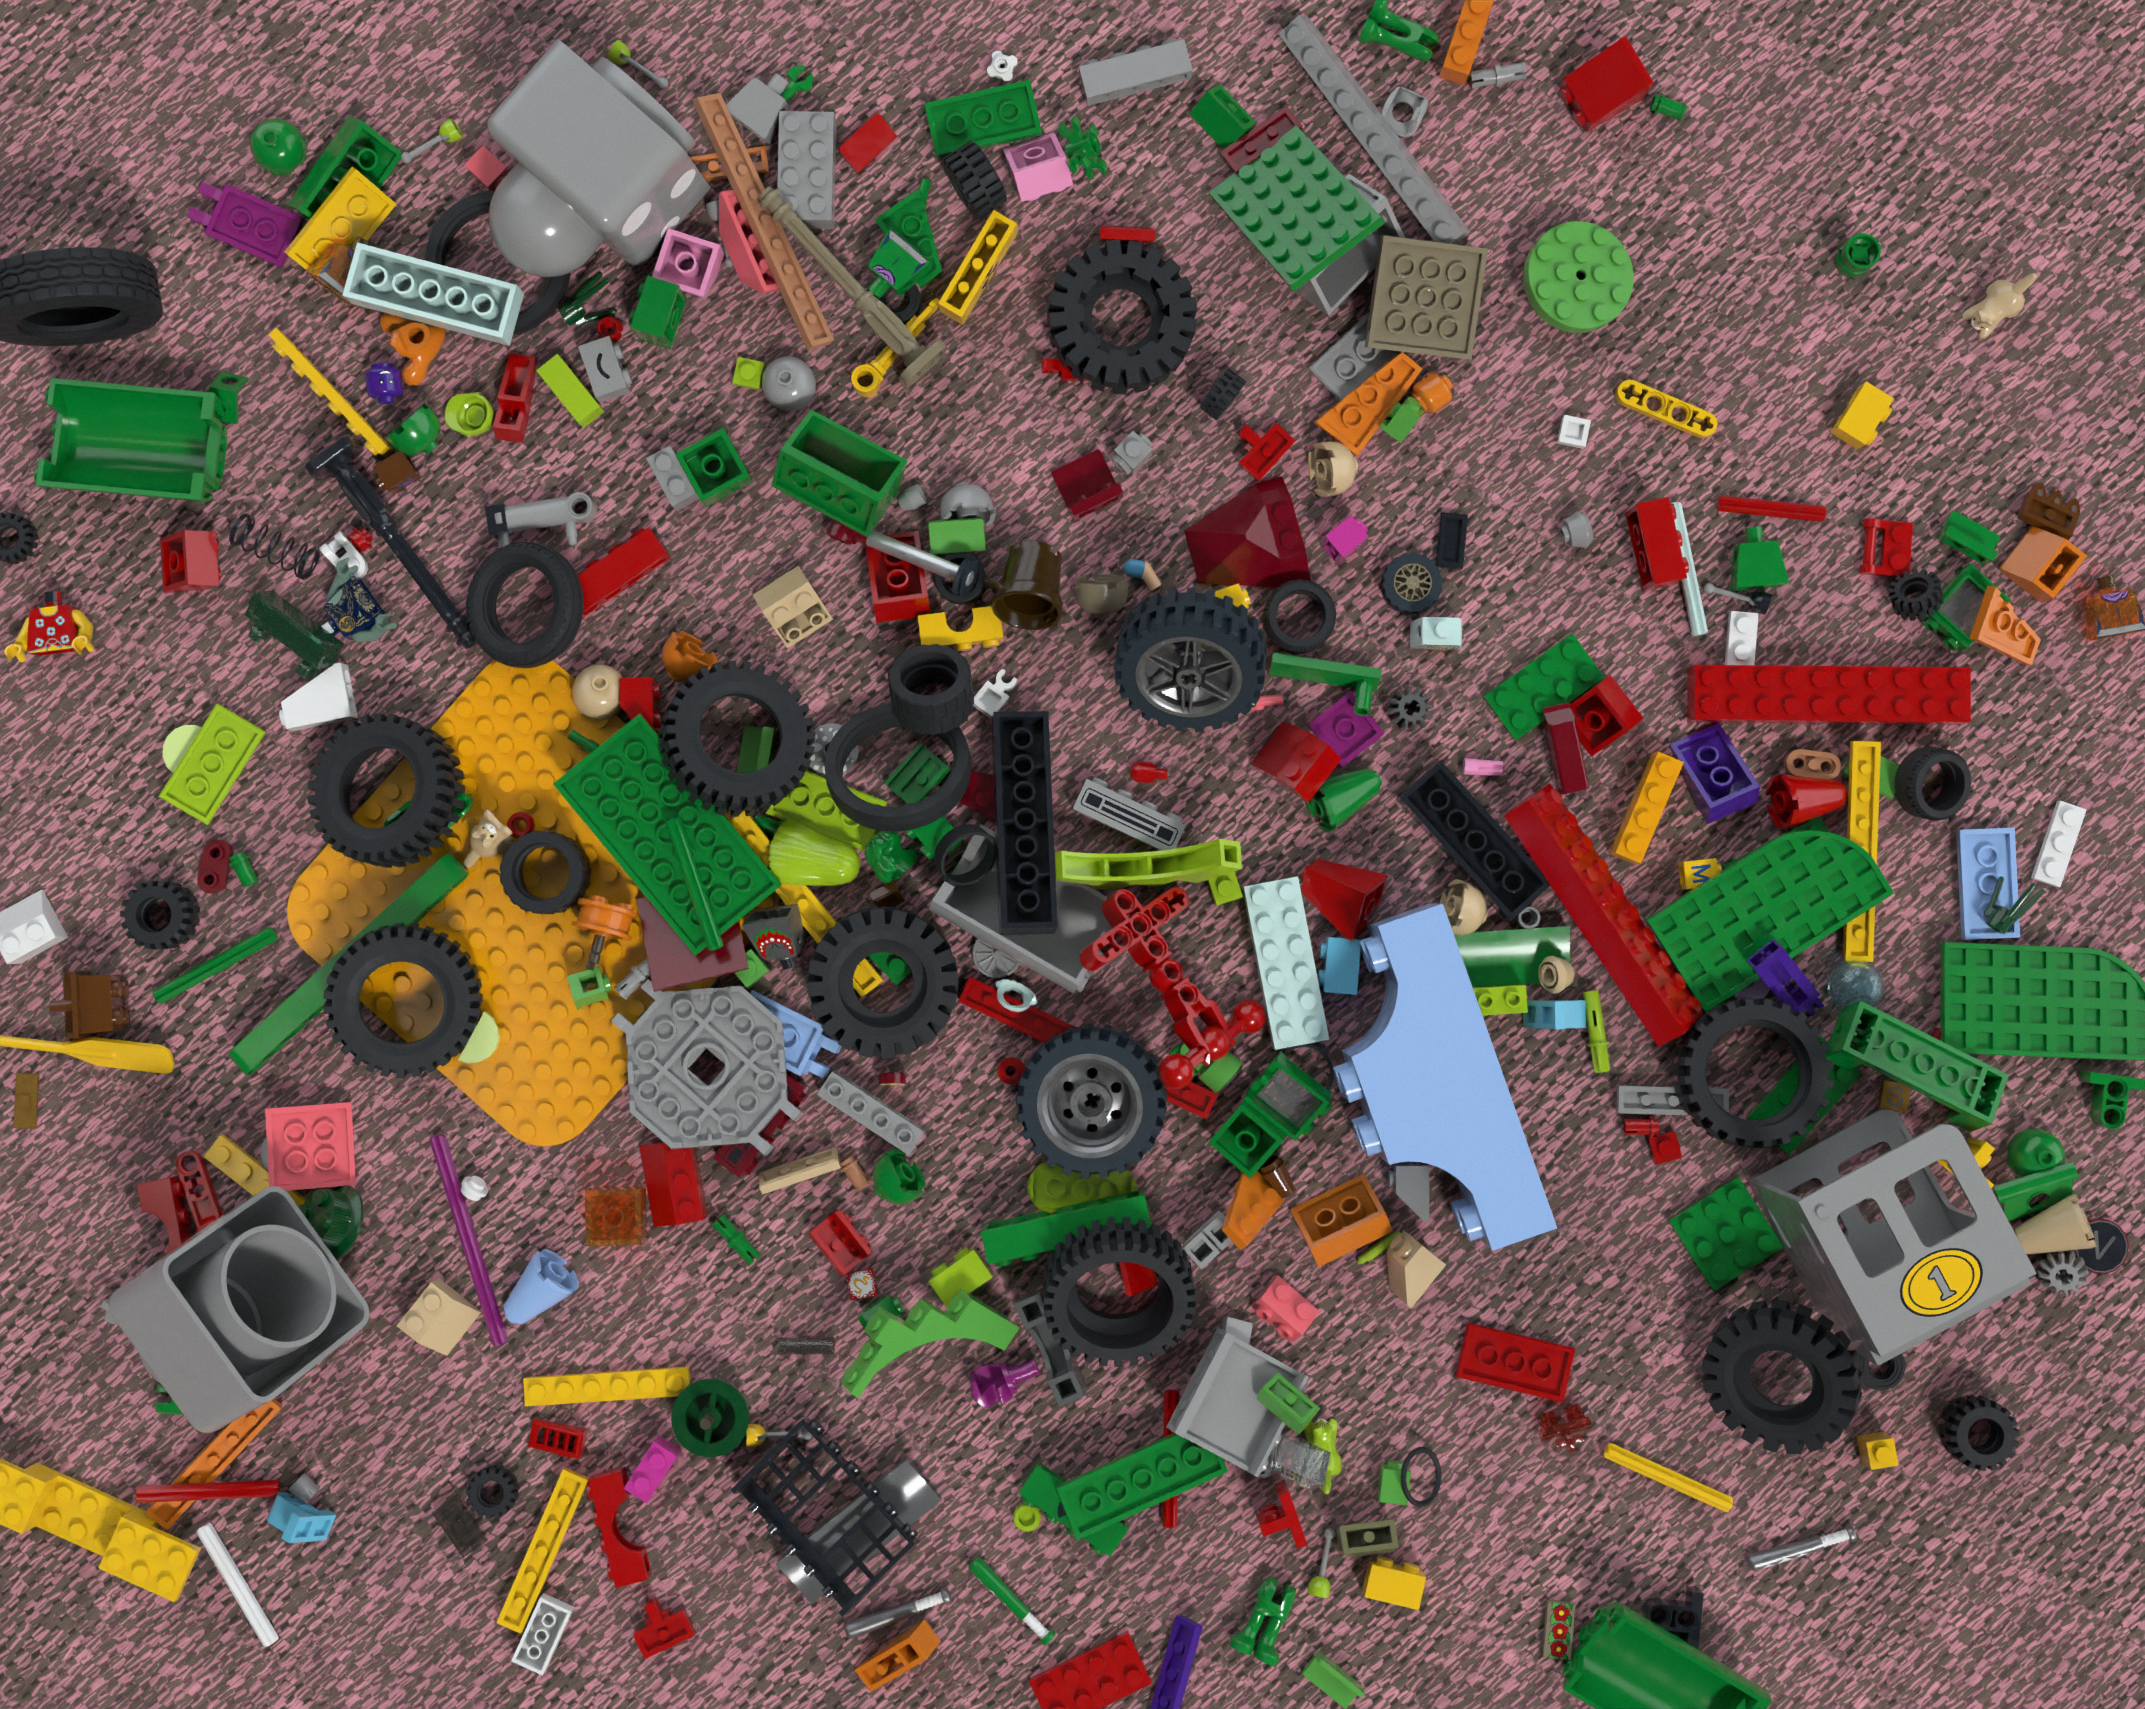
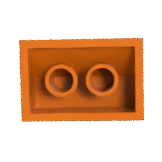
M1365 1174L1290 1209L1318 1268L1393 1232L1387 1215Z

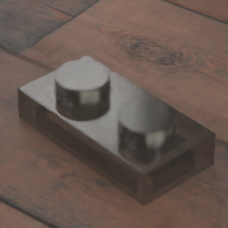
M457 1494L432 1512L462 1558L488 1540Z

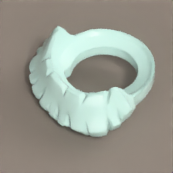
M1009 979L996 981V987L998 988L997 999L1006 1009L1021 1012L1029 1008L1030 1005L1038 1003L1036 995L1025 985ZM1014 990L1022 994L1024 1003L1019 1006L1011 1005L1005 1001L1003 994Z

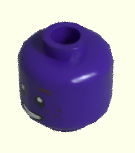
M392 363L372 364L371 369L365 372L367 394L370 398L377 399L378 404L395 403L394 398L403 394L401 372L393 367Z

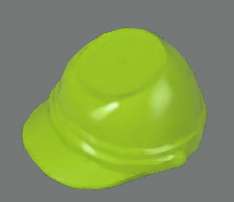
M479 392L457 394L449 400L446 406L445 422L448 427L467 437L487 432L494 423L495 413L492 405Z

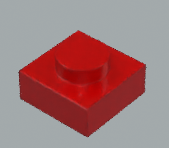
M1676 1131L1653 1136V1138L1647 1137L1655 1165L1683 1158Z

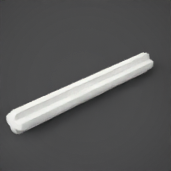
M211 1523L203 1525L196 1531L198 1537L264 1647L270 1646L278 1640L277 1633Z

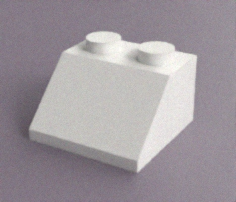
M43 890L0 912V952L7 964H21L68 938Z

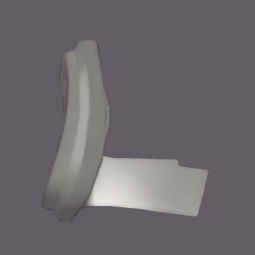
M1397 87L1384 103L1381 114L1398 136L1404 138L1411 137L1417 131L1428 108V100L1411 90ZM1406 103L1411 106L1413 110L1412 118L1403 123L1395 120L1392 115L1395 105Z

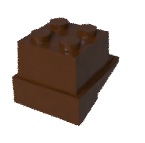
M91 971L64 972V1000L49 1002L50 1012L64 1011L66 1039L94 1037L93 1033L124 1030L126 1029V1024L130 1023V1010L128 1007H125V997L129 995V983L127 980H124V975H91Z

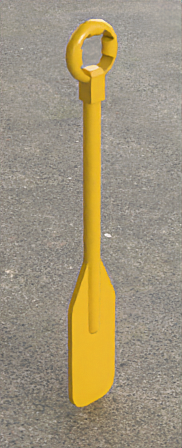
M0 1035V1046L64 1053L101 1067L162 1074L172 1072L175 1067L171 1051L158 1044L88 1037L69 1042H56Z

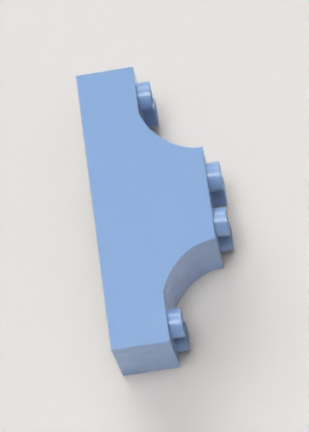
M1426 904L1367 925L1371 937L1359 941L1361 953L1369 972L1374 971L1376 974L1383 971L1386 979L1384 1000L1380 1013L1370 1030L1359 1041L1341 1050L1345 1063L1333 1067L1334 1075L1343 1098H1347L1349 1103L1359 1100L1364 1115L1351 1119L1361 1150H1365L1367 1156L1378 1154L1389 1165L1408 1161L1422 1162L1439 1167L1450 1173L1457 1181L1463 1197L1462 1199L1450 1202L1461 1234L1466 1233L1469 1241L1480 1239L1492 1251L1557 1229L1443 904Z

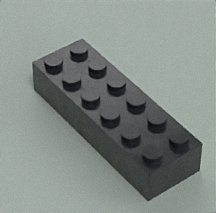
M1442 761L1435 763L1396 798L1399 804L1464 876L1482 891L1485 899L1505 921H1512L1550 887L1542 872Z

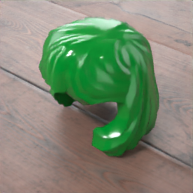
M879 831L870 838L865 846L867 863L874 871L876 877L884 883H890L898 879L919 857L918 850L913 848L908 850L901 846L902 837L896 832Z

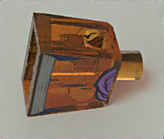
M359 236L355 238L350 247L344 243H333L306 272V275L344 304L358 307V305L350 303L342 295L357 243L371 246Z
M2114 575L2097 578L2100 594L2085 598L2086 642L2145 631V618L2134 590L2130 588L2117 591Z

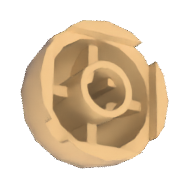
M1339 442L1315 443L1313 445L1315 450L1308 454L1307 464L1310 481L1314 475L1316 476L1318 489H1314V491L1320 497L1344 493L1355 479L1358 470L1356 458L1345 445Z
M603 664L591 665L583 669L575 678L572 687L573 703L581 714L592 717L593 720L597 721L609 720L618 715L622 710L620 706V678H623L622 675L613 667Z
M1455 879L1448 884L1452 888L1448 893L1447 899L1445 893L1442 894L1440 904H1443L1453 934L1459 936L1469 935L1477 930L1487 919L1488 909L1484 894L1477 886Z

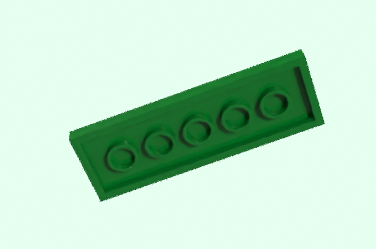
M1173 1433L1055 1486L1074 1538L1079 1540L1225 1474L1228 1470L1223 1458Z

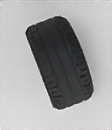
M1291 580L1280 585L1268 598L1263 611V625L1267 636L1280 649L1290 653H1307L1319 648L1329 638L1336 623V608L1332 597L1319 584L1309 580ZM1290 595H1307L1320 606L1323 616L1322 624L1318 632L1312 637L1294 639L1287 636L1278 626L1276 620L1277 608L1282 600Z
M1933 746L1918 748L1908 754L1897 769L1894 781L1895 796L1901 807L1915 817L1932 821L1948 819L1961 810L1970 795L1972 779L1969 766H1967V763L1959 754L1952 750ZM1939 763L1944 776L1943 786L1937 798L1927 804L1922 795V782L1927 771L1934 764Z

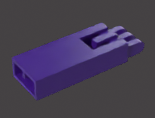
M1774 938L1746 960L1779 1002L1790 1005L1791 1010L1802 1013L1807 1011L1810 1016H1813L1816 1012L1811 1006L1815 1004L1819 1009L1824 1007V1004L1818 998L1820 995ZM1791 978H1793V980L1800 987L1799 990H1797L1792 983L1790 984L1788 982ZM1785 983L1788 985L1786 988L1792 994V996H1790L1789 993L1783 987Z

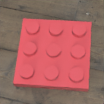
M351 1102L265 1108L269 1187L276 1186L289 1191L356 1185Z

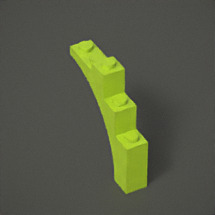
M1216 839L1176 849L1140 853L1097 854L1068 851L1055 853L1056 880L1092 885L1093 889L1115 891L1134 884L1157 887L1176 880L1199 883L1242 869L1240 842L1226 839Z

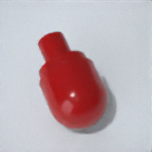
M1138 761L1131 766L1130 776L1137 783L1151 784L1155 783V779L1167 780L1168 769L1156 768V764L1152 762Z

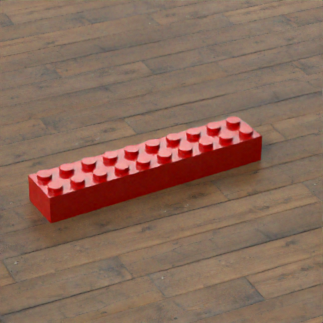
M1693 665L1687 668V722L1962 725L1971 722V667Z
M1551 784L1546 785L1521 801L1507 812L1504 817L1657 1046L1660 1047L1685 1034L1704 1013L1701 1009V1004L1697 998L1692 996L1686 987L1684 978L1676 972L1670 963L1668 954L1656 942L1651 929L1643 923L1637 908L1629 902L1624 894L1623 887L1619 882L1615 881L1609 872L1607 863L1599 857L1593 848L1591 839L1579 827L1574 814L1569 812L1564 805L1560 793Z

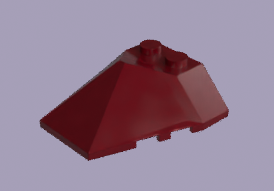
M1282 476L1254 484L1184 531L1198 584L1235 585L1239 583L1242 586L1278 588L1280 585L1291 580L1302 579L1311 581L1306 549L1292 498Z

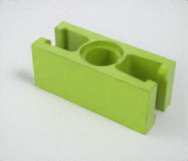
M558 354L536 370L583 429L604 413V410Z

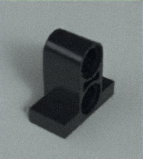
M1686 1586L1685 1601L1649 1598L1643 1603L1641 1612L1645 1618L1667 1631L1682 1632L1681 1639L1698 1649L1704 1593L1698 1587ZM1656 1608H1662L1661 1615L1658 1618L1652 1619L1651 1612ZM1689 1611V1618L1683 1622L1678 1621V1617L1682 1612Z

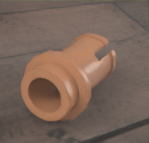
M851 1155L840 1163L842 1168L840 1172L846 1174L856 1192L869 1185L871 1180L868 1179L857 1163L859 1159H855Z

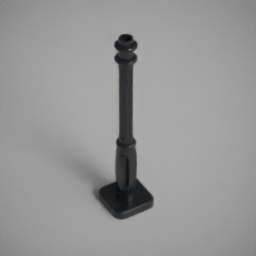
M345 436L309 461L304 468L310 476L319 480H325L329 477L337 479L352 506L376 531V535L383 537L447 624L446 631L453 632L457 637V646H464L465 649L474 646L477 642L467 623V615L459 613L396 528L397 522L392 519L386 505L376 490L353 466V460L364 451L360 442L350 436Z

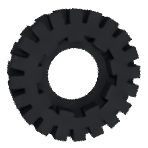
M1120 240L1106 241L1105 247L1099 249L1097 244L1086 248L1082 257L1075 255L1067 263L1066 270L1060 272L1055 281L1054 289L1051 292L1047 311V327L1050 329L1048 337L1052 348L1056 347L1058 350V360L1064 368L1069 365L1072 368L1071 375L1081 383L1084 379L1092 382L1091 388L1102 392L1105 387L1113 388V394H1126L1127 390L1134 388L1135 393L1148 390L1150 384L1154 382L1156 385H1159L1168 379L1170 372H1175L1181 365L1196 331L1197 319H1195V315L1197 313L1196 297H1191L1190 295L1192 286L1187 276L1180 277L1179 272L1181 268L1172 258L1168 262L1162 259L1164 252L1151 246L1149 252L1142 250L1143 243L1129 240L1128 246H1121ZM1129 290L1139 295L1147 303L1151 313V326L1147 335L1138 343L1124 347L1115 346L1104 341L1094 329L1092 322L1093 307L1097 300L1109 291Z
M883 906L881 908L870 907L861 909L852 915H847L839 920L823 936L810 962L807 988L808 997H810L812 1003L811 1009L815 1018L819 1019L822 1024L821 1028L826 1034L838 1041V1045L848 1051L850 1049L855 1050L861 1056L870 1058L872 1056H882V1059L896 1058V1055L904 1053L907 1055L917 1051L918 1047L923 1044L927 1045L937 1036L941 1028L945 1027L955 1007L958 995V969L951 947L945 937L937 931V928L932 923L919 917V914L907 909L904 911L890 906ZM878 952H888L901 957L909 965L913 974L914 985L911 996L904 1005L890 1012H876L865 1007L858 1000L853 988V976L859 963L867 956Z
M1763 1300L1752 1302L1748 1311L1744 1306L1733 1311L1730 1318H1725L1718 1327L1705 1351L1707 1353L1702 1362L1701 1372L1706 1373L1702 1383L1705 1393H1713L1709 1403L1715 1414L1725 1411L1726 1414L1722 1422L1731 1431L1741 1426L1744 1428V1431L1740 1438L1752 1445L1757 1437L1763 1438V1449L1776 1453L1781 1444L1785 1445L1787 1454H1801L1805 1445L1809 1452L1822 1449L1826 1441L1831 1444L1841 1436L1843 1429H1847L1856 1412L1862 1396L1860 1391L1864 1385L1863 1371H1857L1861 1364L1856 1350H1847L1851 1342L1842 1330L1833 1334L1831 1329L1834 1322L1823 1314L1817 1321L1810 1318L1813 1309L1802 1304L1798 1305L1796 1311H1791L1789 1301L1775 1300L1771 1308H1768L1766 1301ZM1768 1351H1784L1796 1356L1807 1366L1811 1373L1813 1385L1810 1395L1804 1401L1794 1405H1780L1772 1402L1761 1394L1752 1382L1751 1366L1753 1361L1759 1355Z

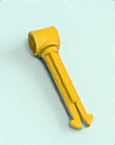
M937 298L929 303V306L918 318L914 315L905 325L915 339L925 329L926 325L924 323L939 308V300ZM888 345L875 360L854 369L851 380L854 390L858 395L871 397L879 391L887 369L899 357ZM870 376L873 378V382L870 386L863 387L859 385L860 378Z

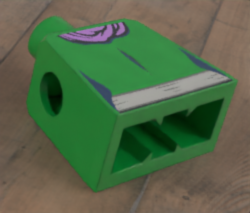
M890 228L869 262L868 268L876 278L868 286L867 290L872 291L877 299H880L889 288L898 296H901L933 269L930 260Z

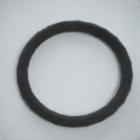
M1417 1447L1407 1455L1403 1462L1401 1486L1405 1497L1411 1504L1417 1507L1429 1505L1436 1498L1441 1486V1466L1437 1456L1431 1449ZM1418 1453L1428 1454L1433 1460L1436 1469V1482L1433 1492L1423 1501L1415 1500L1411 1496L1406 1481L1408 1465L1411 1459Z

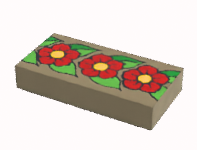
M1546 1600L1542 1644L1543 1658L1571 1660L1576 1607L1574 1602Z

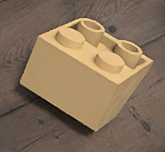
M799 566L753 594L761 611L787 649L833 620Z

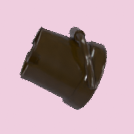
M1036 540L1020 541L1019 548L1015 549L1013 544L1008 551L1001 583L988 577L984 579V584L992 589L994 593L991 608L993 614L1000 621L1012 627L1025 630L1057 627L1063 615V602L1060 596L1062 556L1058 550L1057 555L1050 552V544Z

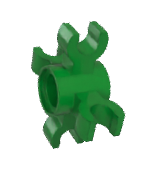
M1073 116L1071 119L1073 128H1068L1061 121L1058 130L1064 138L1069 139L1065 143V150L1069 158L1067 165L1071 172L1075 174L1077 169L1083 165L1086 169V175L1090 180H1093L1096 172L1093 168H1098L1105 175L1108 166L1105 160L1097 157L1101 154V145L1097 138L1099 131L1094 123H1090L1089 128L1083 131L1080 128L1081 122L1076 116Z

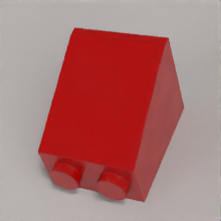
M1624 36L1564 77L1559 85V95L1565 104H1569L1574 111L1573 118L1577 126L1583 127L1587 133L1642 101L1654 82L1629 40Z

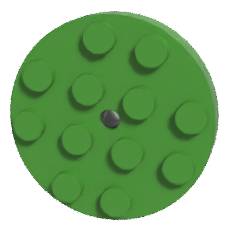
M1566 222L1550 229L1529 251L1523 270L1525 293L1535 312L1551 326L1570 333L1592 332L1607 325L1625 308L1633 289V267L1626 249L1608 230L1589 222Z

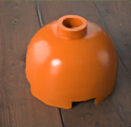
M680 631L678 635L672 632L662 650V662L668 671L667 674L673 681L678 683L686 682L693 674L696 676L700 669L707 667L710 670L713 664L718 663L714 652L710 655L700 648L704 643L684 631Z

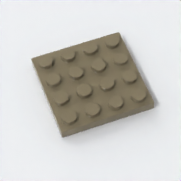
M1380 235L1365 347L1471 360L1488 249Z

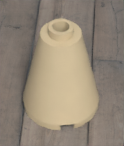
M2076 1194L2067 1196L2015 1228L2016 1236L2026 1254L2097 1247L2094 1239L2089 1241V1239L2094 1238L2083 1208H2080L2077 1202L2079 1199Z

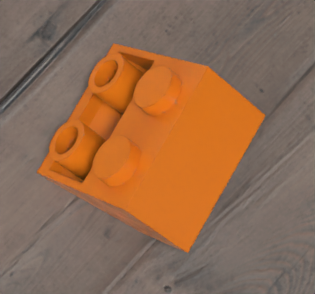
M2032 526L1998 570L2040 603L2055 598L2087 555L2067 539Z

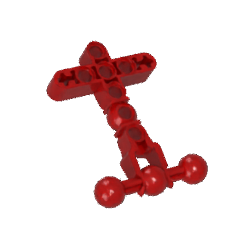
M1173 887L1144 907L1141 906L1131 891L1121 889L1102 903L1103 915L1112 929L1083 948L1079 959L1085 969L1095 971L1128 950L1135 962L1144 968L1142 969L1143 972L1149 970L1151 984L1157 990L1164 992L1160 997L1164 998V1003L1175 1021L1173 1030L1190 1050L1185 1055L1171 1054L1166 1056L1159 1065V1076L1167 1087L1182 1089L1193 1079L1194 1068L1202 1063L1205 1066H1209L1210 1061L1223 1059L1229 1052L1230 1046L1236 1045L1234 1039L1242 1032L1247 1034L1258 1032L1266 1022V1012L1258 1001L1246 999L1240 1001L1232 1011V1019L1226 1022L1216 1002L1207 1000L1199 989L1189 982V977L1183 979L1184 972L1181 964L1175 959L1168 957L1172 952L1171 950L1168 951V945L1157 928L1188 906L1189 897L1184 889ZM1099 949L1102 952V955L1100 956L1097 954V951ZM1198 1016L1208 1026L1202 1029L1201 1032H1199L1193 1021Z

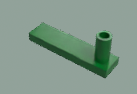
M1273 653L1269 668V675L1356 688L1354 713L1360 716L1370 714L1372 691H1377L1382 669L1280 653Z

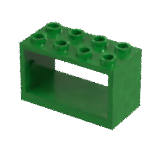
M810 410L781 448L771 486L858 533L869 537L897 496L908 461L827 417ZM803 451L806 452V453H808V454H810V455H812V456H814L815 458H817V459H819V460H821V461H823V462L829 464L830 466H832V467H834V468H836V469H838V470L844 472L845 474H847V475H849V476H851V477L857 479L858 481H860V482H862V483H864V484H866V485L872 487L873 489H871V488H869V487H867V486H865V485L859 483L858 481H856V480H854V479H852V478H850V477L844 475L843 473H841V472H839V471H837V470H835V469L829 467L828 465H826V464H824V463H822V462H820V461L814 459L813 457H811V456H809V455L803 453Z

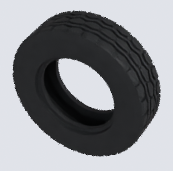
M71 247L28 252L0 260V341L18 345L45 347L93 344L124 338L142 332L155 325L162 318L163 307L156 268L150 260L141 255L117 249Z

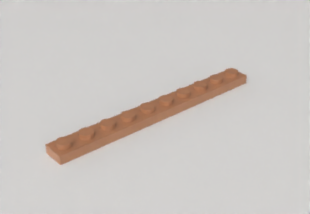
M721 93L697 97L693 104L807 351L830 345L834 341L832 333L780 221L774 222L772 220L773 214L768 209L760 207L761 200L758 197L765 188Z

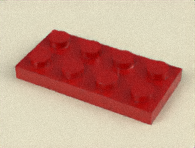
M1126 1631L1030 1678L1029 1683L1041 1709H1101L1152 1684V1679L1129 1631Z

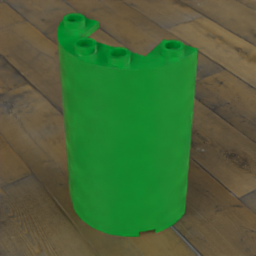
M50 378V385L45 391V399L47 405L58 412L57 421L53 423L52 427L54 442L53 447L49 451V461L39 458L38 467L34 471L36 486L208 502L213 498V494L210 493L212 490H218L225 469L227 427L223 426V423L220 421V415H224V410L219 397L215 393Z
M1617 1601L1610 1603L1605 1608L1599 1607L1594 1614L1591 1624L1583 1626L1578 1635L1580 1642L1571 1660L1565 1664L1562 1670V1676L1565 1677L1563 1690L1595 1709H1767L1771 1704V1697L1766 1689Z

